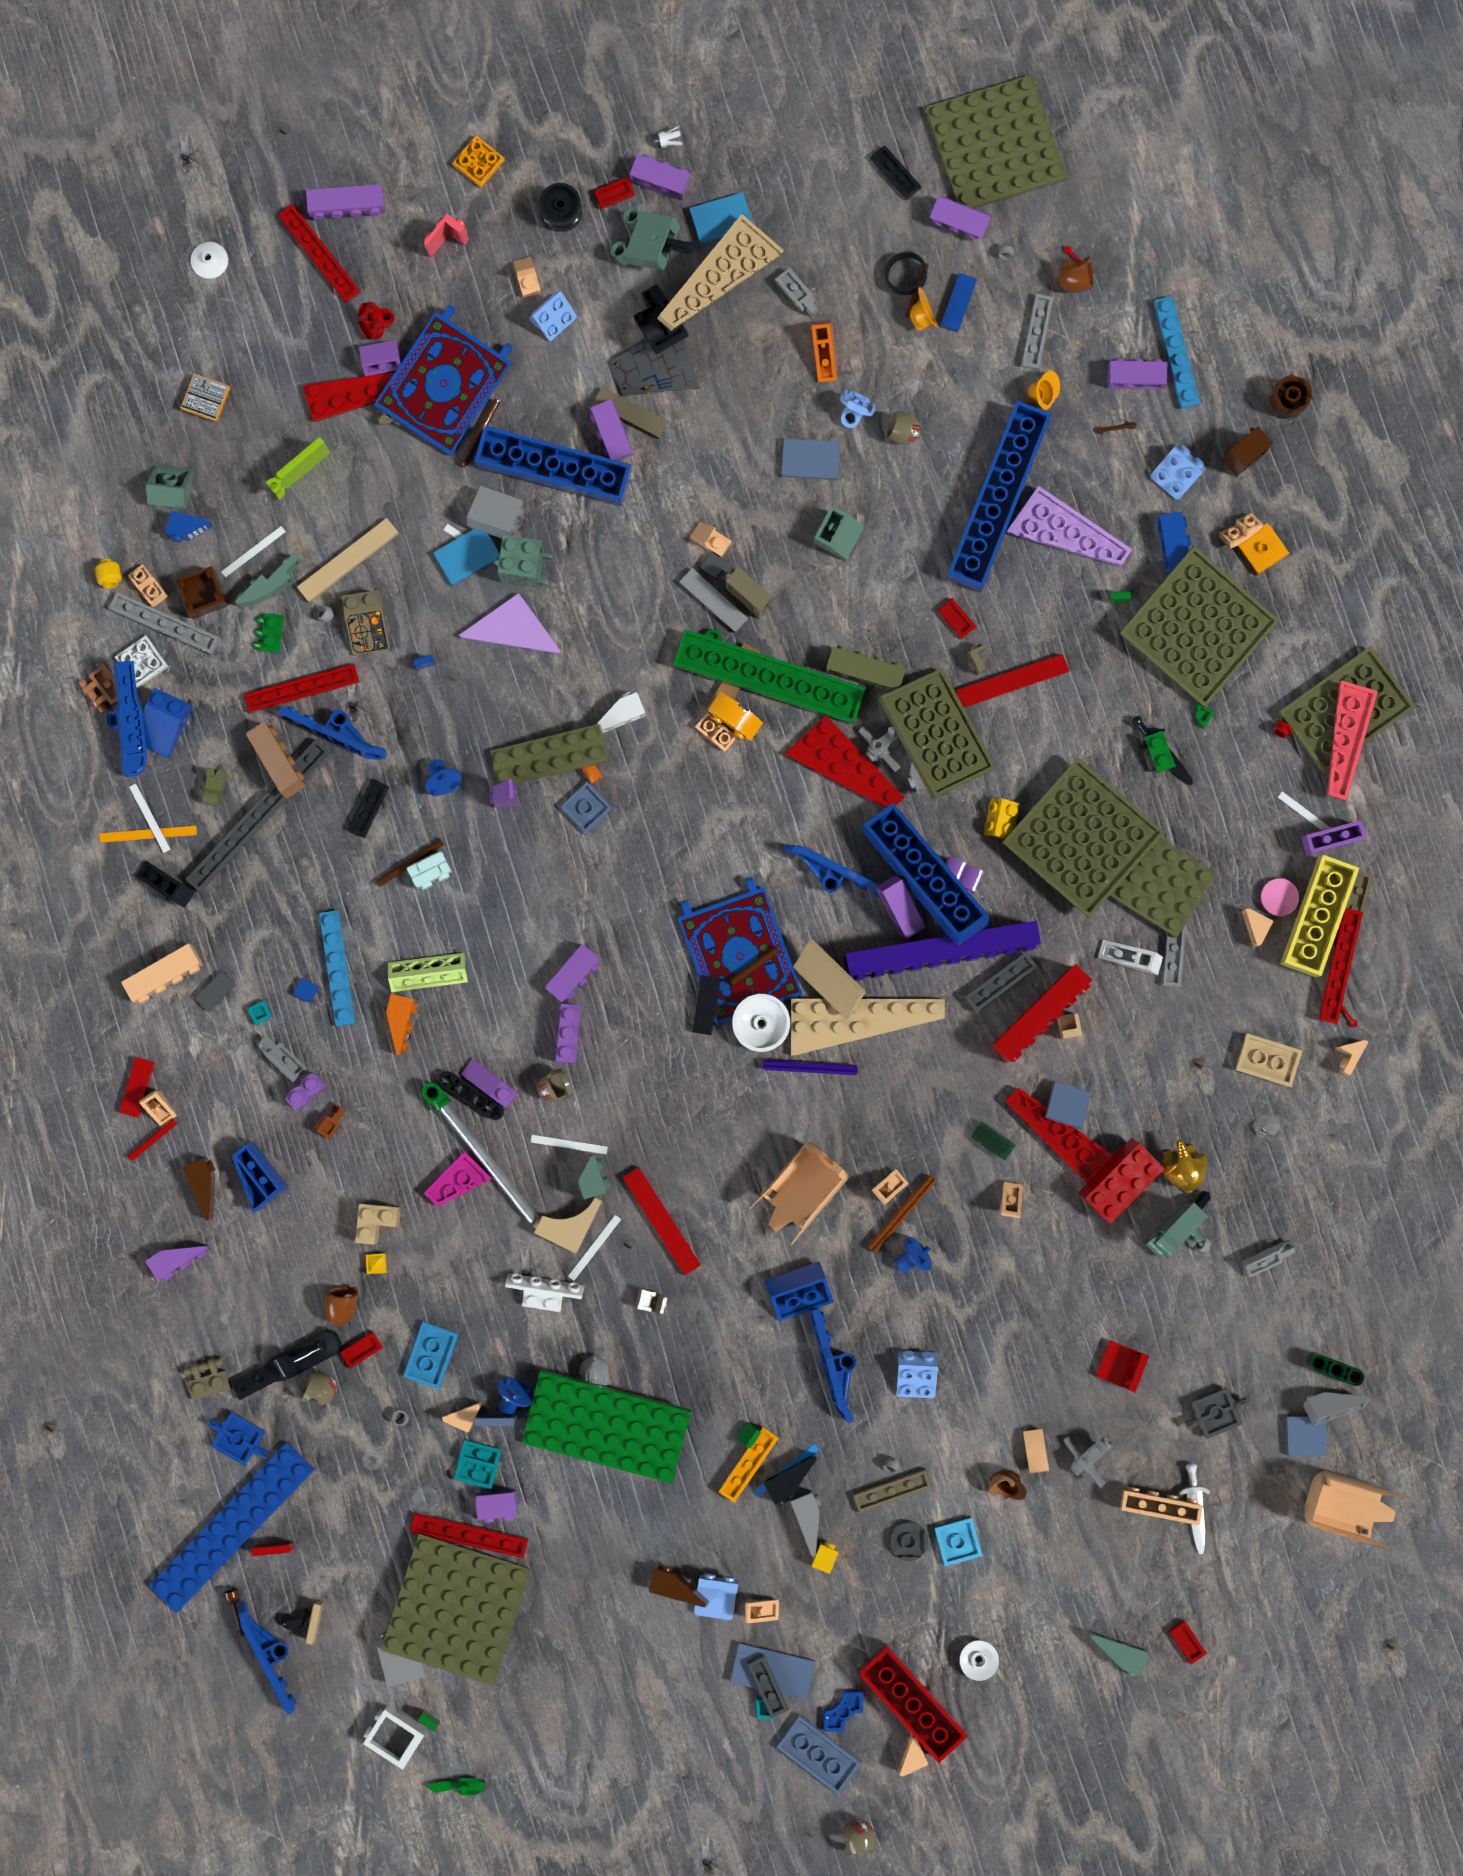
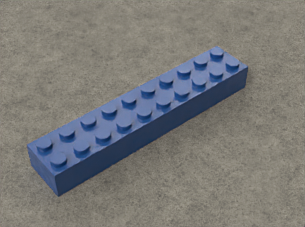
M1018 400L1016 401L946 579L982 592L1052 416L1051 413Z

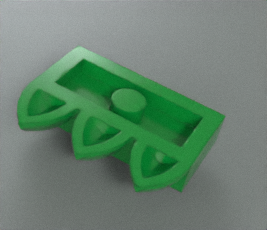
M264 613V615L254 619L263 626L253 631L258 638H261V640L251 644L254 649L260 652L280 654L284 615Z

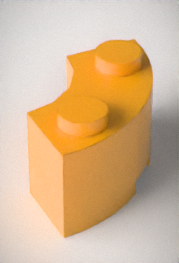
M719 692L708 709L713 715L712 719L720 725L721 723L727 725L734 731L733 734L741 740L745 738L751 741L763 724L751 711L748 710L747 712L739 706L737 701L722 692Z

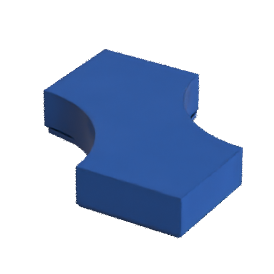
M843 1690L840 1702L835 1707L824 1710L823 1731L843 1732L846 1721L852 1715L863 1712V1691Z

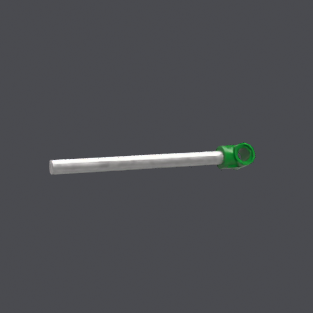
M436 1083L426 1084L422 1089L423 1098L436 1113L440 1111L526 1220L529 1223L534 1221L538 1217L537 1213L449 1105L451 1100L442 1090L441 1086ZM431 1087L437 1089V1095L434 1098H430L427 1093Z

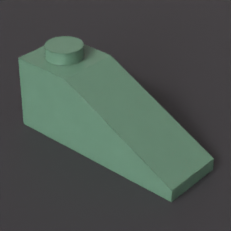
M1089 1631L1088 1635L1124 1670L1125 1674L1133 1677L1136 1674L1142 1676L1148 1656L1146 1649Z

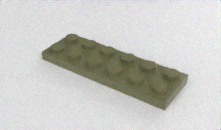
M600 724L490 751L497 784L512 779L515 785L609 762Z

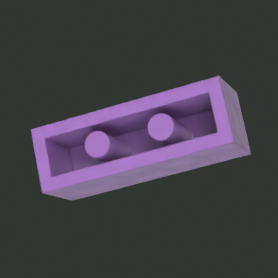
M637 154L629 174L630 182L682 201L690 182V173L686 169L672 167L665 161H655L648 155L641 156Z
M939 195L930 218L934 219V224L939 226L947 224L951 226L950 230L961 233L962 230L968 233V237L978 240L979 237H984L992 215Z
M1116 358L1110 361L1108 365L1107 388L1164 390L1167 385V362H1162L1160 359L1124 361V359Z
M610 399L591 407L592 413H590L593 424L597 423L599 431L596 432L600 442L604 441L606 446L603 449L606 458L620 461L634 455L614 401Z
M1362 820L1308 834L1301 838L1306 856L1367 839Z
M893 876L878 885L876 889L899 935L908 939L926 928L923 923L925 919L919 910L917 911L915 907L917 904L916 900L912 895H909L907 891L909 887L906 881Z
M581 944L545 988L562 1003L565 1001L570 1002L575 996V989L578 986L581 988L588 981L587 975L590 972L594 973L600 967V958Z
M561 1004L556 1062L576 1064L582 1008L580 1005Z

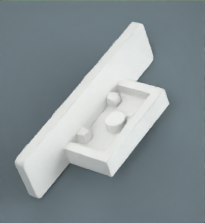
M509 1273L505 1283V1287L524 1290L522 1306L561 1312L563 1296L582 1299L584 1285L578 1283L542 1279L518 1273Z

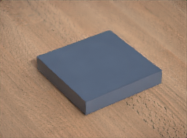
M588 781L559 806L585 835L613 810V807Z
M1054 1081L1045 1118L1081 1130L1084 1125L1091 1093Z
M478 1414L474 1418L475 1426H514L517 1422V1414Z
M1286 1416L1287 1456L1328 1455L1326 1422L1313 1426L1309 1416Z

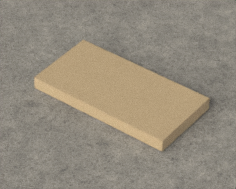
M813 939L808 941L793 968L845 1019H848L866 991Z

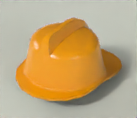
M918 287L920 299L911 308V321L918 331L933 325L939 328L923 289Z
M1052 370L1046 371L1038 381L1033 382L1029 386L1028 398L1026 399L1028 404H1032L1034 407H1041L1043 410H1048L1060 392V380L1056 372Z

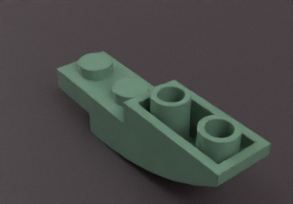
M295 553L286 556L282 561L283 564L278 569L275 568L270 572L268 579L262 574L259 577H255L250 582V586L237 595L235 602L241 608L262 603L282 592L294 582L290 574L302 563L300 558Z

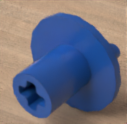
M434 760L428 765L431 775L425 782V789L433 797L445 795L454 789L460 788L459 784L461 783L462 776L458 770L446 768L442 760Z
M907 1237L904 1240L906 1252L895 1259L899 1270L907 1273L915 1266L923 1271L930 1270L932 1267V1261L928 1254L931 1250L930 1247H924L917 1239Z
M510 1376L501 1379L498 1383V1391L503 1398L498 1405L499 1410L503 1414L513 1415L517 1406H530L534 1397L532 1393L533 1388Z

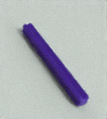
M763 1060L762 1063L763 1070L838 1075H857L858 1072L857 1065L780 1060Z

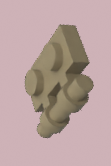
M222 1357L218 1359L211 1358L207 1362L201 1364L194 1363L191 1364V1367L184 1368L185 1376L193 1374L195 1379L187 1382L192 1401L231 1389L227 1371H218V1366L224 1365ZM211 1370V1375L202 1377L201 1371Z

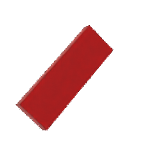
M135 1057L119 1113L136 1118L140 1117L142 1106L139 1101L146 1096L155 1062Z

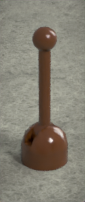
M238 1588L223 1592V1596L228 1604H232L238 1627L237 1634L242 1637L245 1634L241 1628L236 1606L240 1599V1593Z

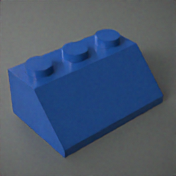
M820 1261L765 1280L778 1321L833 1303Z

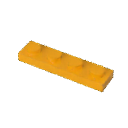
M765 1427L760 1429L761 1434L751 1449L747 1448L718 1491L733 1503L736 1502L779 1439L778 1436Z

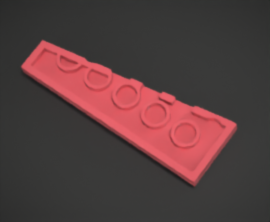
M1342 680L1339 683L1327 796L1346 801L1378 691Z

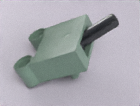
M1202 1191L1193 1203L1182 1204L1145 1244L1159 1258L1163 1255L1169 1258L1184 1241L1191 1247H1194L1197 1242L1200 1243L1204 1237L1196 1229L1208 1218L1202 1209L1211 1199L1210 1193Z

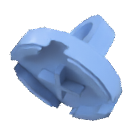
M844 390L840 396V401L845 405L841 422L844 426L853 428L857 426L863 415L872 416L876 406L875 404H869L870 400L855 391L847 393L848 391ZM848 413H852L855 415L856 420L849 422L845 416Z

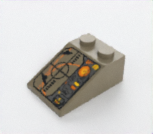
M380 590L342 596L352 655L357 656L391 650L383 597Z

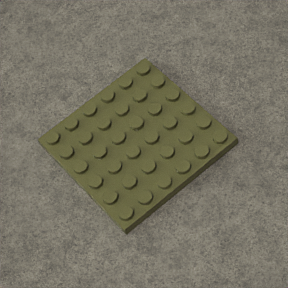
M1032 74L926 107L925 111L956 202L975 209L1066 181L1067 176Z
M1194 545L1119 634L1195 701L1206 708L1280 620Z
M1077 758L1002 844L1089 919L1165 834V831L1080 758Z
M419 1534L381 1651L494 1686L531 1569Z

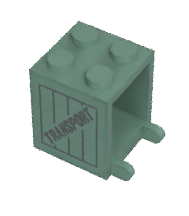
M503 535L497 571L501 583L539 588V584L548 585V580L540 579L543 559L552 560L553 555L544 553L541 540Z

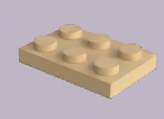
M1246 1033L1235 1070L1291 1088L1302 1050Z

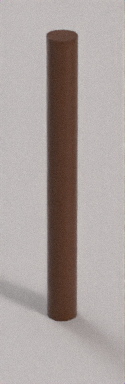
M494 399L459 461V466L465 468L481 439L484 426L489 425L501 403L500 401Z
M438 839L376 880L380 887L407 870L406 867L422 860L443 846L444 843L441 839Z

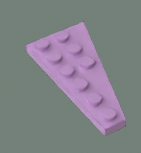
M1040 486L1037 487L1006 532L1010 535L1117 566H1121L1133 550Z

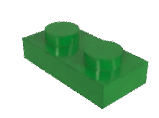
M1162 730L1144 737L1157 773L1176 766Z

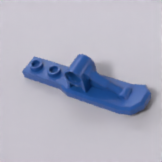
M134 661L113 662L117 710L107 714V724L111 729H115L119 733L121 772L126 777L139 776L146 768L147 751L142 707L137 697Z
M281 706L278 711L280 718L365 759L381 760L386 759L388 755L386 749L367 743L350 723L347 714L342 710L334 711L326 725L315 722V719L307 714L304 716L298 714V711L290 706L287 708ZM338 718L345 719L342 724L335 723Z
M785 845L783 850L788 853L798 854L818 878L825 891L835 892L839 888L844 876L857 882L855 886L865 891L869 888L874 891L873 895L881 898L876 889L879 884L807 847ZM829 878L836 881V885L832 889L825 886V881Z
M819 1308L811 1309L809 1314L833 1405L847 1423L854 1422V1417L847 1407V1395L850 1387L851 1372L856 1366V1358L846 1352L832 1355L829 1346L831 1337L829 1331H825L824 1327L826 1322L823 1311L820 1312ZM845 1356H848L850 1359V1364L847 1367L842 1365V1359Z
M244 1601L239 1604L241 1628L286 1714L289 1715L295 1711L294 1705H296V1701L292 1694L288 1695L285 1689L287 1687L283 1676H278L273 1666L286 1658L289 1652V1644L285 1640L276 1638L265 1628L257 1624L253 1617L249 1616L248 1604ZM277 1645H282L285 1647V1653L278 1655L274 1648Z

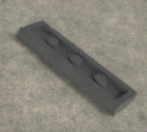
M1025 952L964 998L976 1013L1035 970L1037 965L1029 954Z

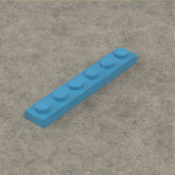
M1170 296L1154 300L1153 303L1180 410L1198 406L1200 401L1174 298Z
M339 910L319 913L335 1025L339 1027L356 1024Z

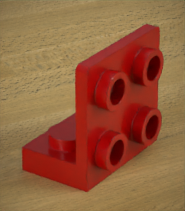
M1110 1340L1096 1376L1136 1393L1149 1356Z

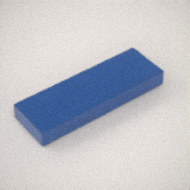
M959 273L941 327L955 332L959 331L977 278Z

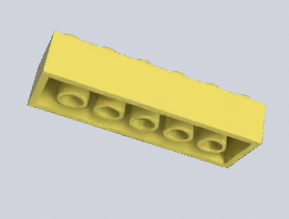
M1321 855L1317 858L1285 948L1281 965L1313 977L1322 976L1359 871L1358 867L1326 855Z

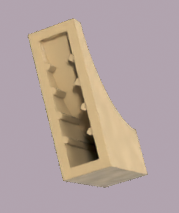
M595 1197L590 1206L575 1217L556 1219L545 1215L542 1218L538 1217L533 1226L536 1229L534 1233L571 1252L577 1253L603 1200Z

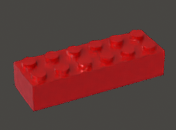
M1077 964L1072 965L989 1047L1005 1063L1015 1062L1022 1055L1020 1051L1023 1048L1027 1049L1036 1041L1034 1037L1037 1034L1039 1036L1044 1034L1050 1028L1048 1024L1051 1021H1057L1064 1014L1062 1010L1070 1008L1077 1001L1075 997L1078 994H1084L1091 987L1089 983L1092 979Z
M887 1643L857 1669L858 1674L938 1763L942 1762L968 1737L963 1727Z

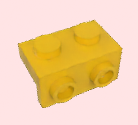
M992 798L988 806L984 835L1005 840L1016 827L1020 804L1003 798Z

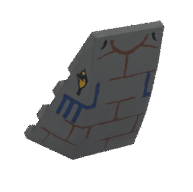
M643 338L610 360L622 396L641 395L650 392L661 393L670 390L682 391L683 389L691 388L699 389L694 367L684 339L656 355L647 339Z

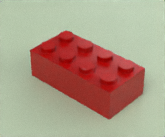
M1131 1138L1084 1185L1078 1194L1103 1220L1111 1224L1164 1168L1141 1143Z

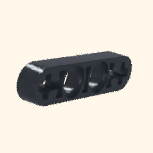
M445 1071L439 1075L438 1082L440 1086L492 1120H499L503 1117V1106L452 1072ZM449 1075H451L450 1080L454 1083H456L457 1079L460 1081L455 1086L454 1091L451 1090L453 1085L447 1083L446 1085L443 1084V1076L448 1077ZM461 1085H466L469 1089L466 1096H461L458 1093V1088ZM478 1095L483 1096L485 1099V1103L481 1107L476 1106L474 1103V1099ZM489 1101L492 1102L489 1105L492 1108H496L497 1106L499 1107V1116L495 1115L493 1117L492 1111L489 1109H487L486 1112L483 1111V1109L488 1105Z

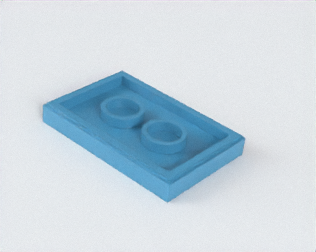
M743 192L689 208L700 245L722 239L741 214L752 222Z
M477 529L471 530L433 553L452 586L500 558V553L488 533Z
M422 1321L403 1377L440 1389L459 1333Z

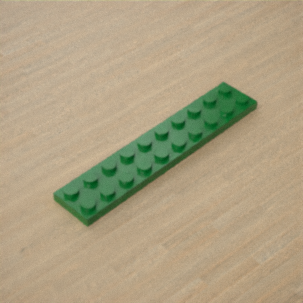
M686 629L684 630L673 663L674 667L853 725L866 689L865 687Z

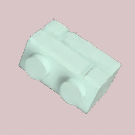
M441 850L406 867L416 888H421L422 890L432 887V882L436 880L442 882L450 877L449 874L452 873Z

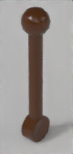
M1131 422L1127 425L1104 428L1100 426L1097 429V433L1099 435L1104 434V432L1114 431L1126 428L1135 429L1136 423Z

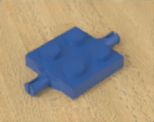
M232 1411L223 1424L213 1419L210 1420L208 1426L218 1431L211 1447L240 1464L246 1466L251 1456L255 1453L264 1459L269 1454V1451L260 1447V1441L266 1430Z

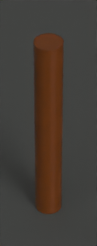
M922 264L915 285L918 284L923 277L924 267ZM918 292L911 295L905 314L908 318H910L912 306L918 301Z
M774 946L729 979L733 986L780 951Z

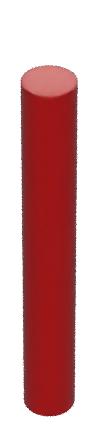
M172 1118L128 1154V1158L131 1161L135 1160L176 1126L177 1122Z

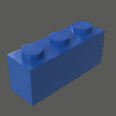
M1182 511L1159 515L1157 518L1166 575L1186 555L1191 545L1190 537L1186 535L1185 530L1187 528L1186 517H1183Z

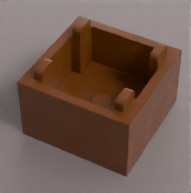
M1259 426L1255 429L1251 427L1249 429L1251 433H1247L1235 446L1231 444L1228 447L1230 450L1224 452L1225 457L1223 461L1236 477L1261 458L1273 444Z
M212 566L176 579L187 613L192 619L228 607L219 578Z

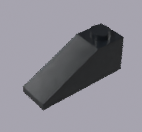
M146 860L136 874L137 878L184 908L195 893V891Z
M815 1453L763 1481L774 1504L779 1503L782 1505L790 1500L789 1497L793 1495L816 1462L817 1456Z

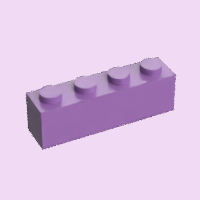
M381 184L306 190L307 212L310 218L314 220H322L324 217H332L334 219H340L343 216L360 217L365 214L378 216L380 213H385L384 191Z

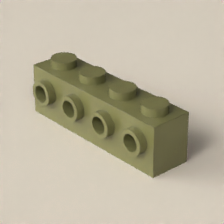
M837 646V648L832 647L826 672L893 691L901 687L906 668H903V665L900 663L892 662L889 664L880 657L869 658L863 652L855 651V653H852L846 647Z

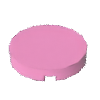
M1274 879L1269 881L1261 890L1260 903L1263 909L1270 915L1283 917L1292 913L1298 905L1299 893L1291 881Z

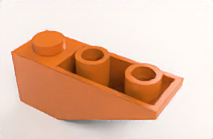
M391 994L386 1014L396 1055L402 1056V1052L405 1053L407 1050L408 1041L405 1040L407 1034L411 1033L413 1023L410 1020L411 1016L416 1013L417 1004H415L414 999Z

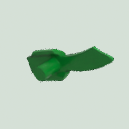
M461 1778L459 1782L440 1781L427 1784L426 1787L434 1793L459 1790L460 1795L476 1796L480 1792H485V1781L477 1778Z

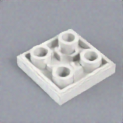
M146 635L115 656L118 662L134 661L136 688L141 687L169 667Z

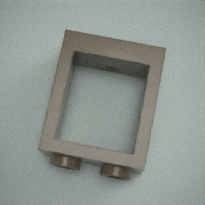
M740 567L736 570L732 569L726 575V589L760 619L772 606L773 597Z

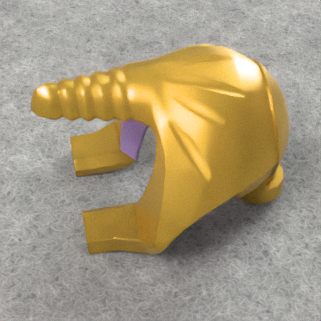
M1178 1139L1176 1143L1178 1162L1175 1164L1172 1150L1163 1152V1164L1161 1166L1164 1170L1162 1173L1178 1189L1183 1190L1185 1193H1191L1204 1182L1207 1172V1155L1205 1153L1199 1154L1195 1150L1194 1145L1186 1146L1182 1139Z

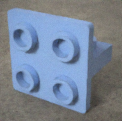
M558 290L534 311L529 319L532 324L542 330L549 341H552L577 318V315L563 293Z

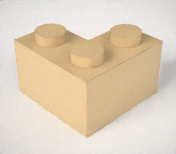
M359 1204L355 1243L378 1244L379 1226L398 1227L401 1207Z

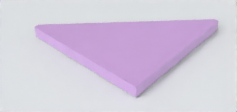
M519 593L459 635L461 639L555 654L561 653Z

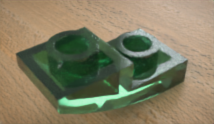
M981 1122L971 1138L1003 1160L1007 1159L1016 1144L995 1131L985 1122Z

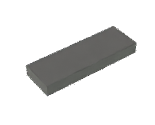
M763 1654L747 1662L746 1665L771 1719L788 1711V1705L765 1655Z

